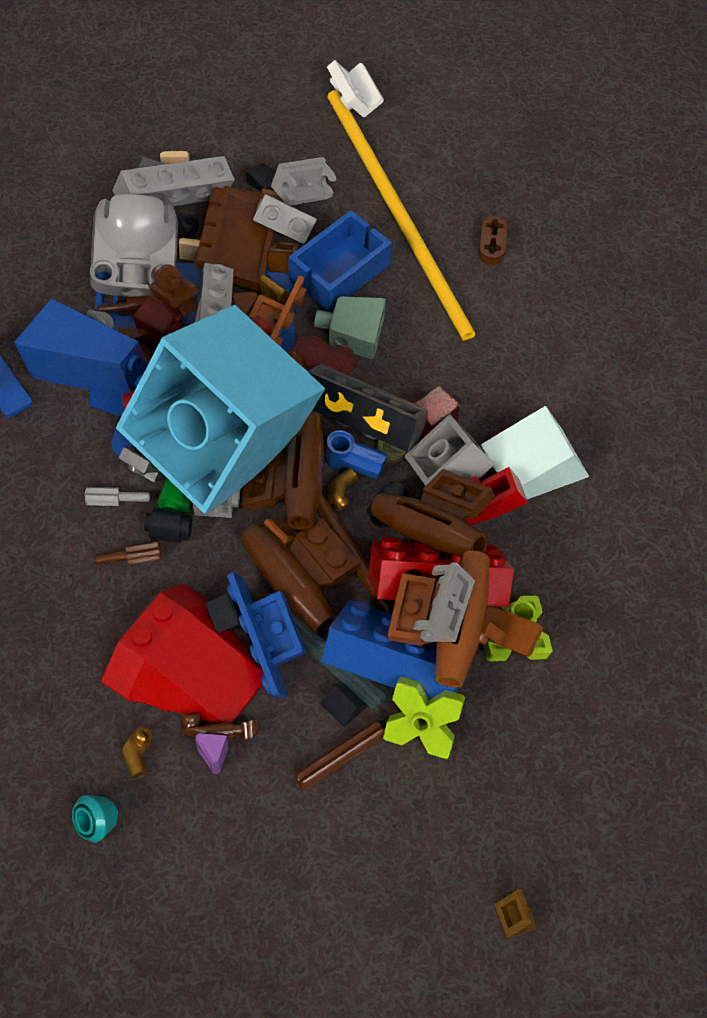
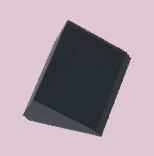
M346 682L332 685L321 702V706L345 728L368 706V703Z

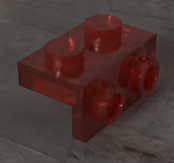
M299 336L294 350H302L304 366L307 371L319 364H323L350 376L352 368L358 364L353 350L346 346L337 345L334 348L325 345L326 342L321 338L309 336L307 339Z

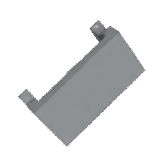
M324 157L281 163L278 165L271 187L287 205L308 203L332 197L334 192L327 184L326 177L332 182L336 181V176L325 163Z
M457 562L450 565H437L432 570V575L444 576L439 578L438 583L440 587L436 598L433 600V608L429 620H418L413 627L414 630H424L421 632L420 638L425 642H456L475 580Z

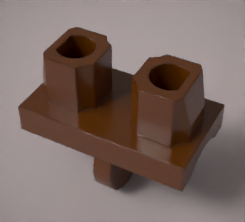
M171 264L161 266L155 274L156 283L152 282L148 286L153 294L165 301L166 305L176 308L179 314L186 316L198 307L193 296L199 293L194 283L181 276L180 271Z

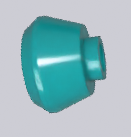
M83 795L78 798L72 811V820L77 833L83 839L92 843L101 841L116 826L118 819L116 805L103 796Z

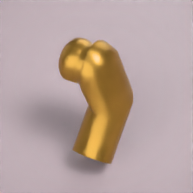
M351 468L346 469L333 479L327 488V501L337 511L349 505V499L345 496L346 489L358 480L357 474Z
M144 726L134 730L122 748V755L133 780L148 774L142 757L150 746L153 735L151 730Z

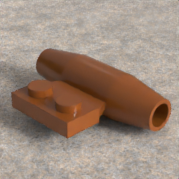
M465 551L459 562V565L475 580L456 642H437L435 680L447 687L458 688L463 686L479 645L489 598L490 558L479 551ZM402 573L388 631L389 641L417 646L432 643L425 642L420 638L421 632L424 630H414L413 627L418 620H429L433 608L432 603L440 587L436 579Z

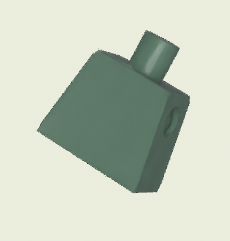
M341 296L337 299L334 312L317 310L314 326L329 330L330 346L374 359L385 318L386 299Z

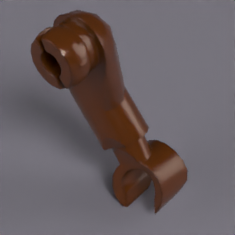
M199 713L182 715L184 726L182 730L188 737L196 738V735L199 733L225 735L227 739H234V736L240 735V739H249L258 731V724L255 719L240 725H233L227 722L211 725L200 724Z

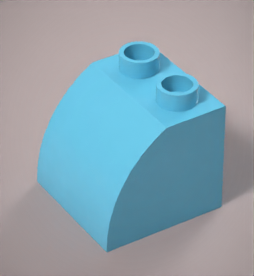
M233 305L162 337L116 429L206 514L240 490L283 450L301 429L325 388L236 305Z

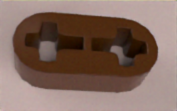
M489 216L482 223L479 258L487 265L500 264L505 256L508 226L502 217ZM492 227H497V236L491 235ZM490 245L495 246V254H489Z

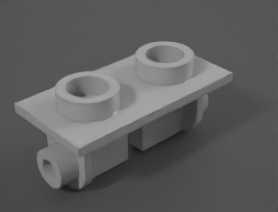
M267 194L264 195L263 199H260L256 208L257 212L253 218L254 221L302 244H305L317 218Z

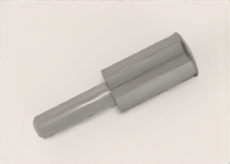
M86 487L84 498L86 505L119 506V501L149 502L151 495L149 492H120L119 487Z

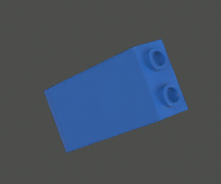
M52 298L14 342L30 376L35 379L118 396L130 393V390L136 389L147 368V363L138 341Z

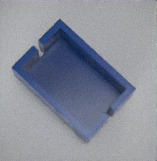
M350 210L288 257L289 280L295 284L299 275L305 277L303 287L307 289L306 294L311 291V298L326 311L331 312L335 308L339 297H350L391 264L392 242L374 228L369 231V224Z

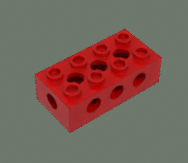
M385 537L382 538V541H372L368 579L377 599L396 600L402 573L434 578L436 581H439L440 576L444 575H432L434 566L450 565L456 562L459 564L462 556L443 553L416 541L414 543H401L400 539ZM488 544L484 553L490 558L487 606L509 607L514 568L497 546Z

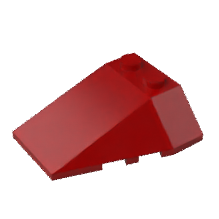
M181 584L160 592L118 641L101 683L128 701L141 702L155 706L160 710L167 712L169 710L183 715L199 713L200 721L210 724L226 722L233 724L262 687L261 677L264 675V672L233 630L224 633L216 631L205 604L210 601L185 584Z

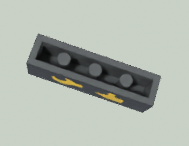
M319 364L308 371L325 388L311 412L327 416L335 420L340 426L352 427L361 431L367 438L386 442L392 449L408 452L419 443L429 412L428 409L323 364Z

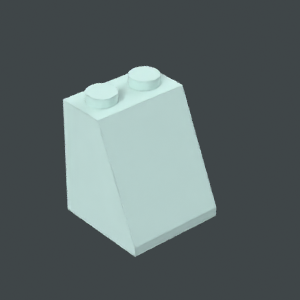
M546 406L481 444L487 456L495 464L489 471L491 473L494 471L498 473L510 467L520 479L527 499L589 477L564 431Z

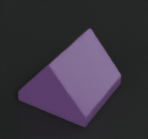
M199 733L195 739L197 750L212 773L217 774L221 771L229 748L227 736Z

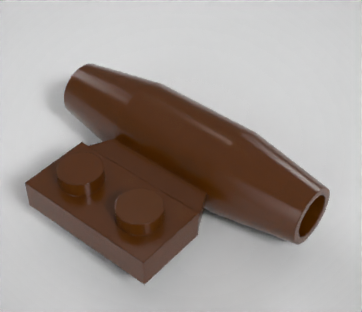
M311 412L301 429L288 443L287 451L282 450L264 469L244 485L242 505L247 511L274 506L276 502L285 498L287 524L298 530L312 527L322 494L325 456L322 424L319 415Z
M442 469L422 489L421 501L405 496L379 493L372 502L371 513L374 517L400 535L437 551L462 556L465 551L485 553L487 549V535L466 522V520L476 519L493 501L495 496L493 489Z
M322 517L313 522L312 527L297 533L289 548L261 524H255L243 533L241 541L259 574L275 593L278 591L284 593L291 613L315 634L320 635L327 632L337 617L320 587L337 585L360 569L359 561Z

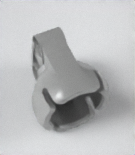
M139 194L115 195L110 201L103 199L99 202L93 215L90 284L96 292L122 297L155 295L151 292L148 285L152 282L156 283L155 274L157 270L166 264L176 267L178 218L172 205H164L162 200ZM100 272H106L111 277L108 280H99L96 275Z

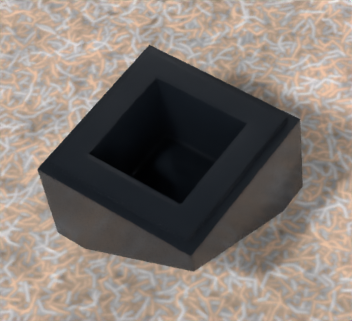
M224 594L205 603L218 633L242 628L238 618L241 615L238 603H234L229 594Z

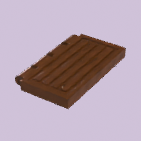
M225 186L224 189L218 187L212 189L194 262L197 268L203 270L204 263L221 264L225 267L233 268V284L260 291V277L265 274L268 251L274 231L253 220L257 212V205L260 199H263L262 197Z

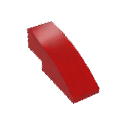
M510 467L483 481H480L476 475L469 478L471 481L492 488L495 498L476 519L471 518L466 520V522L473 525L490 520L528 503L520 479Z

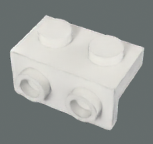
M335 60L327 66L332 76L330 82L338 92L342 93L340 100L348 110L353 108L362 117H366L383 103L384 98L362 63H359L350 72Z

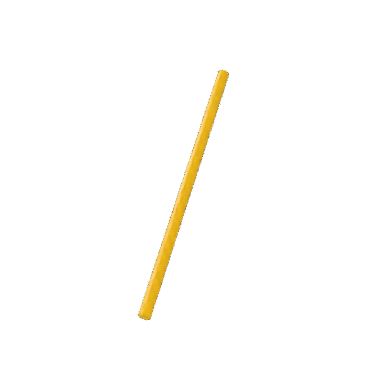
M337 90L331 91L327 96L329 102L461 339L465 341L473 338L475 331L351 111L340 100L342 95Z

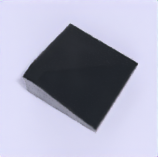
M264 164L252 167L246 171L247 184L262 191V188L274 190L271 184L276 171Z

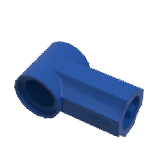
M334 431L328 436L325 461L329 467L338 470L351 468L355 472L378 480L387 461V453L354 441L353 436L346 431Z

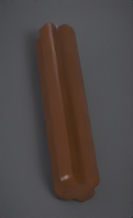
M377 721L371 722L297 771L295 779L303 790L309 789L381 741L385 734L383 727Z

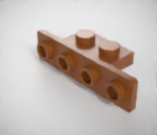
M301 275L298 276L285 305L259 294L249 315V318L280 347L284 340L280 335L284 328L289 330L295 317L292 309L295 303L301 305L307 291L303 287L305 277Z
M487 606L479 644L485 645L488 641L530 657L543 631V626L495 607Z

